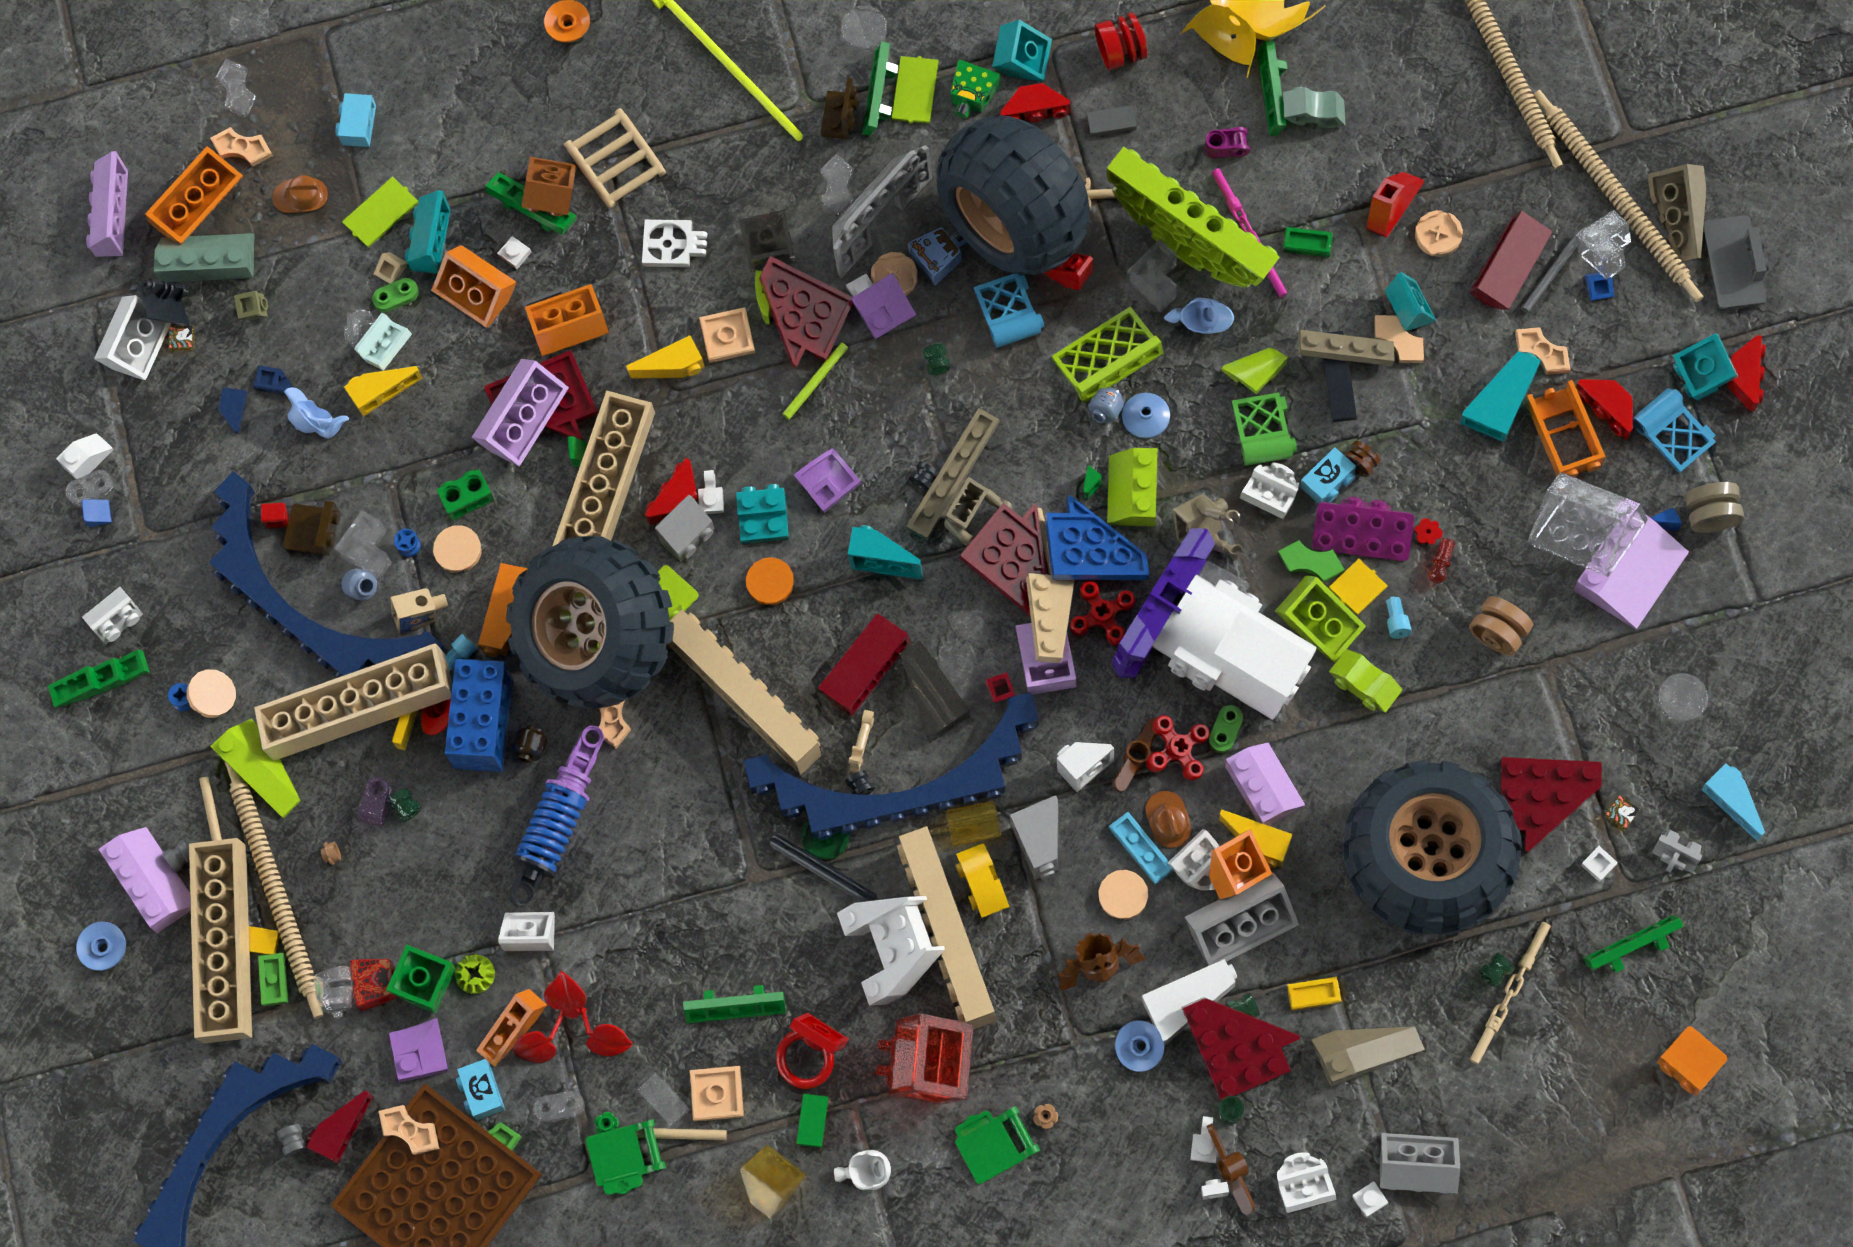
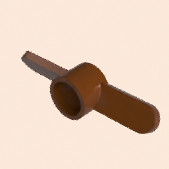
M1157 717L1149 719L1138 739L1128 744L1123 755V764L1112 782L1113 788L1117 792L1124 791L1136 771H1140L1146 766L1148 756L1151 754L1150 747L1157 736L1152 730V723ZM1129 752H1139L1144 759L1136 760L1130 756Z
M1211 1123L1207 1125V1129L1221 1158L1217 1162L1218 1169L1224 1180L1229 1184L1242 1213L1249 1215L1254 1212L1255 1204L1242 1178L1249 1173L1247 1163L1238 1151L1227 1155L1219 1135Z

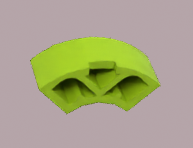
M1348 649L1343 652L1329 671L1336 679L1334 683L1343 690L1348 689L1355 696L1363 700V704L1372 711L1378 709L1386 713L1402 692V688L1391 675L1375 667L1362 654Z

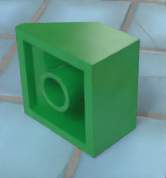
M406 944L386 991L414 1006L436 1014L456 968L450 961Z

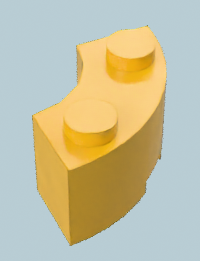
M984 843L957 853L959 863L955 864L960 879L965 877L972 895L968 896L972 909H978L981 917H985L1008 908L1007 898Z

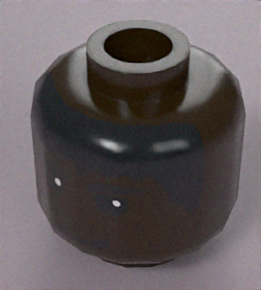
M532 725L519 729L512 746V750L518 755L517 759L519 761L531 763V761H538L542 758L548 742L542 729Z

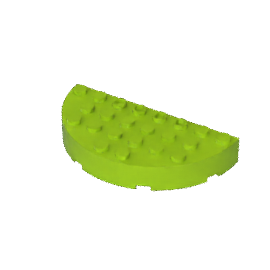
M1123 146L1107 167V180L1109 183L1114 184L1112 192L1130 217L1140 227L1145 225L1153 233L1151 237L1194 269L1201 271L1204 268L1212 272L1211 277L1234 286L1249 287L1251 284L1254 286L1259 285L1280 257L1272 247L1259 243L1252 233H1245L1238 228L1235 221L1230 218L1226 219L1218 214L1219 212L1214 206L1201 202L1194 192L1184 190L1174 178H1167L1160 173L1157 166L1143 161L1136 151L1128 150Z

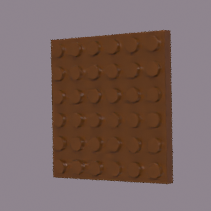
M424 1083L405 1108L408 1115L414 1121L422 1124H434L439 1149L414 1155L408 1143L402 1138L383 1136L330 1206L382 1247H489L543 1174Z

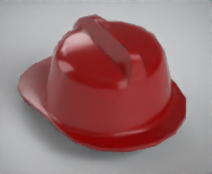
M451 699L422 708L421 726L424 733L430 736L437 735L448 726Z

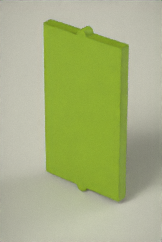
M901 56L892 120L907 121L909 124L913 122L930 124L939 60L925 59L921 56L917 58Z
M392 176L345 218L342 223L353 233L354 238L360 239L369 248L419 202L408 192L406 186L403 187Z

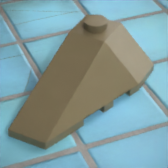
M1685 164L1648 174L1650 197L1653 204L1657 205L1660 212L1659 219L1662 224H1665L1669 233L1668 240L1675 252L1674 254H1677L1678 259H1681L1682 262L1701 258L1706 200L1704 166Z
M1415 1026L1335 1030L1311 1040L1330 1087L1425 1051Z

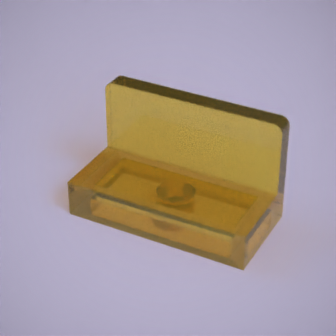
M994 801L946 811L953 846L1001 836Z

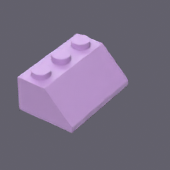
M1269 743L1248 747L1226 759L1225 768L1257 822L1270 826L1305 807L1303 800Z

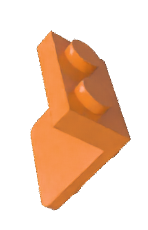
M1689 1026L1656 1063L1660 1065V1069L1670 1077L1673 1076L1679 1081L1680 1086L1685 1091L1697 1096L1725 1064L1727 1056L1696 1029Z

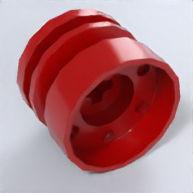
M1133 12L1126 14V21L1123 16L1117 17L1118 28L1116 29L1110 19L1094 25L1097 45L1108 71L1123 67L1124 55H1127L1131 63L1136 62V54L1140 60L1147 59L1146 37L1141 24Z

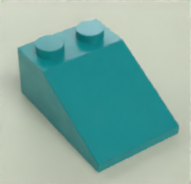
M860 525L859 527L852 528L848 549V558L852 570L922 580L923 572L920 559L879 531L873 530L870 526Z

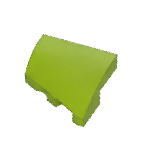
M1267 348L1226 364L1221 368V371L1236 383L1241 382L1257 394L1269 380L1272 381L1287 365L1288 357L1275 349Z

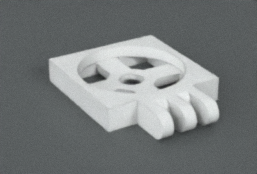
M645 220L642 265L646 267H690V257L706 256L705 249L697 248L707 247V241L698 240L707 239V232L692 231L691 220ZM655 228H664L663 236L660 239H650V233ZM673 228L682 229L686 234V239H675L673 237ZM670 240L672 245L666 248L663 246L664 241ZM649 249H659L662 252V259L659 260L653 257ZM676 249H685L679 257L671 260L672 252Z

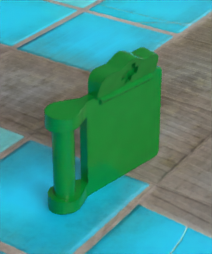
M1017 1106L1008 1109L996 1118H993L989 1111H983L978 1115H970L964 1123L955 1128L958 1136L955 1144L979 1185L1041 1151L1037 1144L1034 1145L1018 1114L1020 1112ZM1007 1120L1011 1122L1025 1148L1020 1154L1002 1124Z
M654 1119L586 1137L596 1183L598 1186L603 1185L606 1194H627L632 1189L643 1185V1174L666 1168L665 1161H661L653 1130L655 1126ZM636 1131H644L652 1162L651 1165L645 1166Z

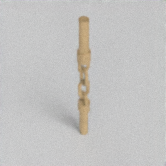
M1541 923L1526 953L1523 954L1518 962L1520 970L1518 974L1511 976L1505 987L1506 996L1502 1004L1496 1005L1485 1025L1486 1029L1469 1059L1472 1063L1479 1064L1494 1034L1501 1027L1508 1012L1506 1006L1510 998L1516 996L1524 982L1522 975L1525 970H1531L1535 956L1551 927L1549 924ZM1515 978L1516 981L1520 980V982L1515 992L1513 993V990H1509V988ZM1498 1009L1501 1012L1504 1010L1501 1018L1495 1016Z

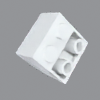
M119 587L82 618L106 645L108 642L115 641L124 629L135 625L143 613L123 589Z

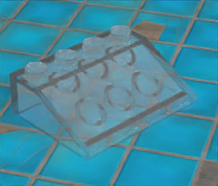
M1560 472L1545 494L1527 542L1536 548L1609 577L1648 519L1640 503Z

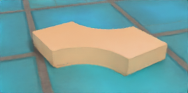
M230 127L210 138L222 159L240 157L247 160L253 167L273 156L262 135L244 137L235 133Z
M1375 315V339L1394 341V351L1397 354L1399 363H1423V338L1415 337L1404 331L1397 316Z
M1540 327L1517 329L1515 331L1518 351L1532 353L1537 359L1541 360L1540 364L1545 371V375L1570 372L1567 347L1556 346L1550 343L1543 336Z
M625 701L618 705L599 708L601 712L599 728L603 731L604 741L615 749L631 731L622 717V708Z
M404 1105L379 1111L383 1136L402 1138L408 1143L414 1155L439 1149L433 1123L422 1124L414 1121L408 1115Z

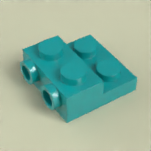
M1717 333L1673 355L1676 362L1673 364V367L1678 376H1683L1686 384L1683 385L1686 394L1689 398L1693 397L1697 401L1718 391V387L1738 377Z
M770 484L765 486V490H756L755 487H744L741 489V492H736L741 544L789 539L784 488H779L777 484Z

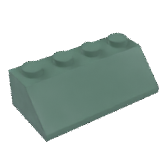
M253 233L189 236L182 245L169 238H161L155 248L154 272L160 281L183 282L253 278Z

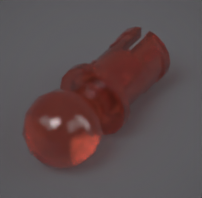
M1441 538L1436 557L1432 558V562L1436 565L1430 567L1428 577L1433 583H1442L1447 577L1445 567H1450V558L1456 545L1451 539Z

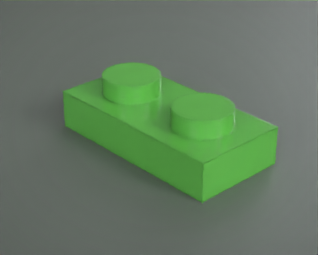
M278 953L258 956L261 1005L287 1004L285 955Z

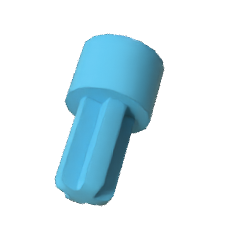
M1394 596L1390 597L1386 601L1390 617L1387 620L1390 637L1394 639L1407 637L1412 633L1409 617L1404 615L1401 599Z
M463 633L451 644L453 648L446 654L449 671L455 666L456 659L465 658L467 660L478 649Z

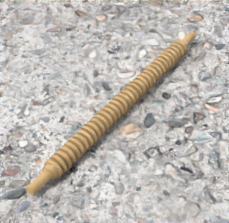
M1465 0L1538 147L1546 151L1555 170L1563 167V163L1554 147L1556 145L1554 142L1555 137L1549 125H1547L1548 123L1536 99H1534V95L1531 89H1529L1510 48H1508L1509 46L1505 38H1503V34L1485 0Z
M1541 90L1533 94L1534 98L1546 112V121L1554 128L1553 130L1565 142V145L1576 156V159L1587 170V173L1591 174V178L1594 179V182L1598 184V187L1609 198V201L1613 202V206L1624 217V220L1628 221V225L1635 231V234L1639 235L1640 240H1643V244L1646 245L1652 255L1654 254V258L1658 259V263L1661 264L1667 274L1669 273V277L1673 278V282L1678 283L1680 286L1683 285L1695 302L1700 301L1704 296L1690 280V271L1684 263L1682 264L1681 259H1678V255L1674 254V250L1671 249L1666 240H1663V236L1659 235V231L1656 230L1651 221H1648L1644 212L1641 211L1640 207H1637L1636 202H1633L1632 197L1626 192L1625 188H1622L1621 183H1618L1619 181L1607 169L1608 167L1596 155L1597 153L1585 141V138L1574 127V124L1563 113V110L1553 106Z
M225 762L232 781L229 791L234 800L233 802L242 823L248 845L250 846L249 848L260 875L273 916H275L274 920L277 922L276 926L279 928L278 932L289 963H291L290 966L293 969L292 972L295 975L294 978L297 981L299 992L303 993L304 997H307L314 1019L323 1016L316 995L318 983L315 982L316 978L313 976L314 972L311 970L310 960L299 929H297L298 926L295 923L296 920L293 917L294 915L283 888V883L281 882V877L273 859V854L271 853L248 784L240 778V775Z

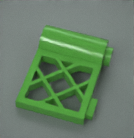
M1279 393L1232 400L1245 466L1293 458V453L1297 452L1295 438L1291 439L1287 430L1284 412L1287 411L1285 396L1280 397ZM1265 402H1276V408L1272 414L1261 408ZM1249 406L1254 410L1249 417H1246L1239 413L1238 407ZM1258 412L1268 417L1262 426L1252 420ZM1273 420L1281 425L1282 431L1271 432L1266 428ZM1248 424L1259 430L1256 435L1244 436V429Z

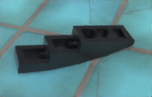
M1343 331L1327 332L1331 334L1344 335ZM1322 358L1332 421L1357 420L1349 362Z

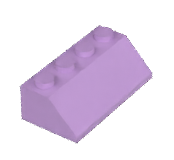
M111 151L95 161L94 170L91 171L90 175L93 192L89 194V202L92 210L88 214L90 234L87 235L86 242L87 247L95 257L123 256L128 170L117 152Z
M521 359L472 438L488 451L516 466H520L569 387L537 361Z
M147 827L118 835L99 848L108 865L153 931L159 933L191 911L189 890L179 875L168 864L162 854L163 851Z

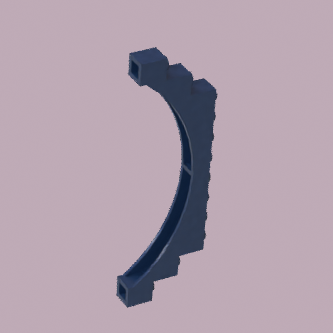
M234 471L214 491L218 497L216 502L226 512L211 528L216 533L214 538L224 547L210 560L209 564L214 569L211 573L221 582L224 579L231 584L229 588L238 596L241 594L245 595L248 598L246 602L254 610L257 611L260 608L264 611L265 614L263 616L272 625L278 623L283 627L281 632L290 640L295 637L300 642L298 646L308 655L311 652L318 657L316 661L325 669L328 667L332 668L335 671L333 675L336 678L435 643L444 654L447 652L443 644L426 630L421 635L404 638H362L331 630L299 613L271 586L256 555L250 521L251 497L255 494V491L249 483Z
M1032 693L1009 697L1007 699L1008 707L1001 721L983 745L961 765L927 784L901 792L880 795L839 793L822 789L797 779L770 762L767 754L744 760L751 794L757 793L758 796L769 794L771 790L776 789L782 816L793 818L800 816L803 811H806L813 839L818 837L819 840L831 838L833 834L839 832L850 834L857 831V828L864 826L875 828L880 826L881 822L889 820L892 823L900 822L910 815H915V817L925 816L931 810L947 811L952 809L953 805L961 803L965 806L972 805L978 799L986 797L987 800L997 799L1001 797V794L1005 793V784L1000 765L1012 766L1017 764L1018 760H1022V751L1017 732L1028 733L1035 730V727H1038L1039 719Z
M311 1044L301 1054L300 1065L274 1052L271 1057L265 1059L261 1068L263 1070L261 1074L236 1061L232 1066L230 1065L224 1073L223 1079L225 1080L221 1087L216 1088L211 1096L212 1103L208 1110H204L198 1119L199 1125L195 1133L192 1132L188 1136L185 1143L187 1147L183 1154L175 1159L173 1163L174 1170L170 1177L165 1178L160 1186L161 1193L157 1200H153L147 1209L148 1216L144 1223L141 1222L136 1228L133 1241L143 1247H186L188 1218L197 1185L206 1165L223 1140L250 1113L277 1096L311 1083L324 1080L331 1083L342 1060L336 1055Z

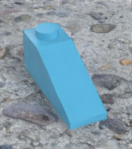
M1725 764L1705 783L1702 791L1758 841L1765 831L1745 780L1737 768Z

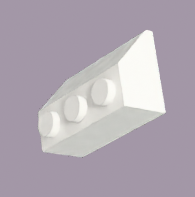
M136 295L122 297L94 359L112 370L146 380L171 323L148 319L142 299Z

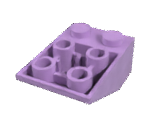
M1032 623L1016 625L1027 692L1035 695L1075 688L1076 676L1067 632L1063 658L1060 663L1036 661Z

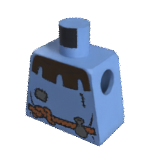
M938 228L910 241L908 249L911 256L932 283L937 285L961 262L962 255L959 247L965 244L966 241L958 231L949 236L943 228Z

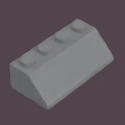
M1274 873L1235 896L1219 899L1185 916L1192 937L1208 966L1224 959L1228 961L1299 925L1286 889Z

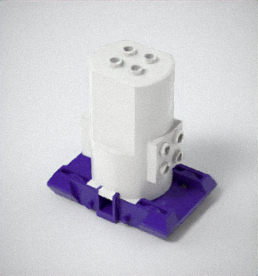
M1205 528L1190 529L1134 621L1129 625L1127 632L1118 645V650L1111 664L1120 678H1135L1152 649L1155 648L1171 658L1168 666L1172 668L1171 671L1182 678L1186 676L1193 681L1192 684L1195 687L1210 691L1216 685L1273 720L1283 704L1288 705L1299 688L1296 686V683L1300 685L1311 667L1308 663L1316 652L1317 647L1259 613L1262 606L1259 603V599L1250 593L1244 594L1237 590L1238 587L1228 580L1224 582L1220 579L1215 586L1198 576L1205 566L1206 558L1213 549L1215 542L1209 530Z

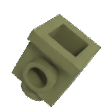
M251 291L234 295L238 319L251 321L268 317V303L264 294ZM244 302H246L247 312H245Z

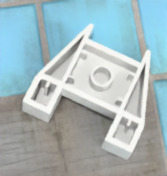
M926 896L858 902L837 913L845 936L865 935L871 931L884 970L861 982L869 1006L889 1004L906 995L945 950L944 946L932 947L917 905L926 901Z

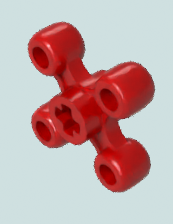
M1084 582L1080 587V595L1084 601L1090 604L1091 611L1085 616H1076L1071 620V633L1077 637H1082L1087 634L1091 627L1098 626L1105 629L1108 643L1117 647L1125 635V630L1115 623V616L1119 612H1128L1135 607V595L1130 591H1122L1115 600L1109 602L1101 599L1099 587L1095 582ZM1087 590H1093L1092 593H1086ZM1128 599L1130 602L1124 603L1123 600ZM1102 611L1107 612V614H1104L1103 617L1099 616V614H1101ZM1078 624L1083 625L1082 628H1076L1075 626ZM1118 634L1120 637L1114 638L1112 635Z
M1166 715L1158 716L1152 723V730L1156 735L1164 739L1165 746L1163 751L1154 752L1148 756L1146 761L1147 768L1151 772L1158 773L1166 767L1169 761H1177L1181 764L1183 775L1187 780L1195 781L1203 775L1204 767L1201 762L1192 757L1191 749L1193 745L1204 743L1208 739V727L1204 724H1196L1189 729L1187 735H1179L1174 731L1173 722L1170 717Z

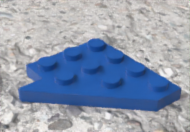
M1067 496V513H1046L1045 525L1052 580H1148L1147 555L1074 497Z

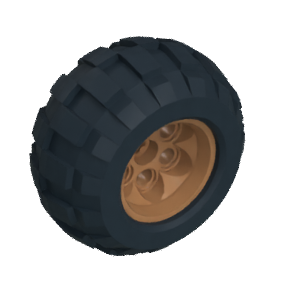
M1005 115L981 118L968 123L949 140L938 159L940 164L936 170L937 191L940 202L960 235L988 262L1007 272L1020 275H1036L1040 272L1043 274L1062 265L1078 250L1086 236L1087 230L1085 228L1090 221L1087 190L1078 171L1066 154L1037 127L1026 121Z
M603 536L569 538L543 550L529 562L531 566L518 575L512 587L513 602L507 605L506 621L511 624L512 637L508 638L512 654H517L521 661L519 667L523 675L530 683L539 684V688L542 690L541 693L561 703L569 702V705L583 709H597L618 705L641 693L651 683L649 679L657 675L664 666L668 657L666 645L673 640L674 624L669 621L668 608L672 607L668 590H662L659 584L661 578L658 571L650 562L641 560V557L637 555L638 552L619 541H610Z
M1426 760L1405 763L1403 767L1388 770L1374 779L1373 783L1359 795L1347 819L1343 838V860L1352 888L1357 896L1372 909L1374 915L1385 923L1390 922L1403 928L1405 932L1417 935L1426 933L1443 936L1459 933V930L1472 925H1478L1491 916V913L1504 902L1518 874L1522 846L1520 830L1513 817L1514 812L1503 795L1500 796L1491 786L1492 783L1477 772L1473 774L1459 768L1460 764L1448 761L1426 763ZM1425 820L1429 822L1430 828L1421 829L1417 822ZM1451 826L1455 833L1453 835H1446L1442 831V827ZM1402 838H1409L1413 841V845L1405 847L1401 844L1400 840ZM1427 846L1436 848L1434 855H1428L1425 852ZM1458 849L1462 852L1463 857L1455 859L1451 856L1450 851ZM1416 861L1421 865V869L1414 871L1408 867V863ZM1442 867L1446 875L1436 876L1433 868Z

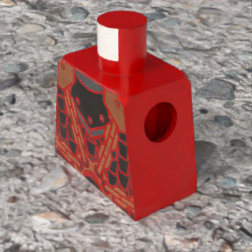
M390 959L350 960L356 1007L360 1011H365L398 998L386 991L395 971L394 963Z

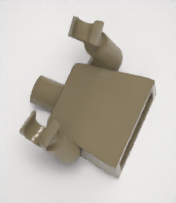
M969 477L955 490L940 516L945 520V528L966 546L975 537L963 529L967 528L983 500L991 506H995L997 510L1003 503L1012 509V504L1009 501L1001 500L993 491Z
M1201 494L1173 509L1176 538L1180 543L1183 542L1190 529L1205 528L1209 530L1215 542L1212 550L1224 554L1229 553L1234 561L1238 559L1237 554L1234 552L1240 551L1244 553L1240 544L1229 545L1228 542L1220 540L1217 532L1221 529L1220 520L1225 521V525L1229 529H1233L1234 526L1232 518L1240 523L1238 511L1229 510L1225 512L1228 510V505L1223 498H1218L1213 502L1206 495Z

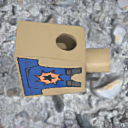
M427 588L391 597V612L399 635L435 622L436 611L448 607L444 593L431 597Z

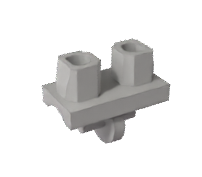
M1668 830L1665 835L1661 834L1652 853L1661 857V861L1669 864L1666 871L1671 873L1673 867L1681 871L1686 870L1693 874L1703 856L1700 854L1701 845L1693 841L1689 842L1686 847L1677 843L1680 836L1672 830Z

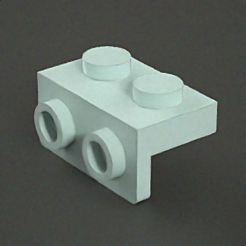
M381 313L355 346L354 350L365 362L384 371L412 333L407 328L392 322L387 315Z

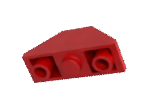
M1043 83L1021 86L1000 113L1001 115L1026 122H1040L1045 118L1051 117L1059 119L1071 114L1070 100Z
M1406 172L1386 177L1372 197L1367 230L1387 238L1423 185L1424 180Z
M1074 253L1062 265L1044 274L1066 288L1080 290L1093 273V258L1090 255Z
M1762 335L1755 336L1730 358L1738 377L1727 382V387L1749 411H1755L1758 403L1762 404L1763 389L1759 388L1760 381L1764 379L1765 369L1761 366V359L1765 357L1766 345L1762 344Z
M1580 379L1577 382L1576 389L1581 401L1588 403L1599 419H1604L1609 423L1611 430L1617 436H1622L1627 440L1633 429L1632 396L1615 380Z
M685 458L682 463L679 462L676 465L672 478L661 486L659 496L655 501L652 500L647 505L645 516L649 524L660 523L688 495L692 496L697 502L698 494L693 468L688 458Z

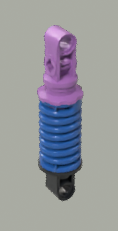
M588 726L583 730L568 757L566 767H559V774L556 780L547 779L546 781L547 791L542 793V800L538 802L537 810L533 813L534 818L530 819V826L526 828V835L522 837V843L519 844L515 855L511 859L520 866L509 892V900L515 906H525L532 900L542 876L547 878H555L557 867L554 863L561 861V857L558 854L565 852L564 846L569 843L567 837L572 836L573 831L571 829L577 826L574 820H579L581 817L578 811L584 810L586 803L590 799L584 793L586 786H589L591 779L587 776L596 761L597 753L604 740L603 731L597 726ZM593 733L597 737V743L589 744L585 739V735ZM517 888L526 890L528 895L526 900H519L516 897L515 891Z

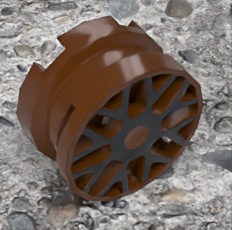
M1356 440L1352 443L1351 450L1346 451L1343 455L1356 465L1355 472L1357 474L1369 477L1373 472V467H1377L1381 463V459L1376 452L1372 453L1371 447Z

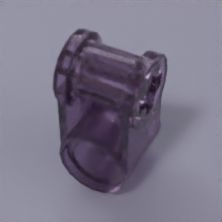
M374 777L367 782L363 799L358 809V822L380 827L384 826L392 796V788L383 778ZM382 787L383 791H378V793L376 794L375 790L380 789Z

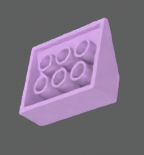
M1629 505L1578 579L1574 591L1637 630L1689 551L1653 519Z

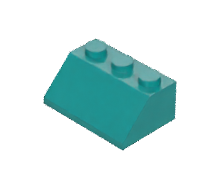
M441 190L419 197L418 206L415 205L413 218L415 219L414 227L410 228L409 232L411 245L410 248L406 249L405 261L408 262L411 271L438 274L451 212L444 192Z

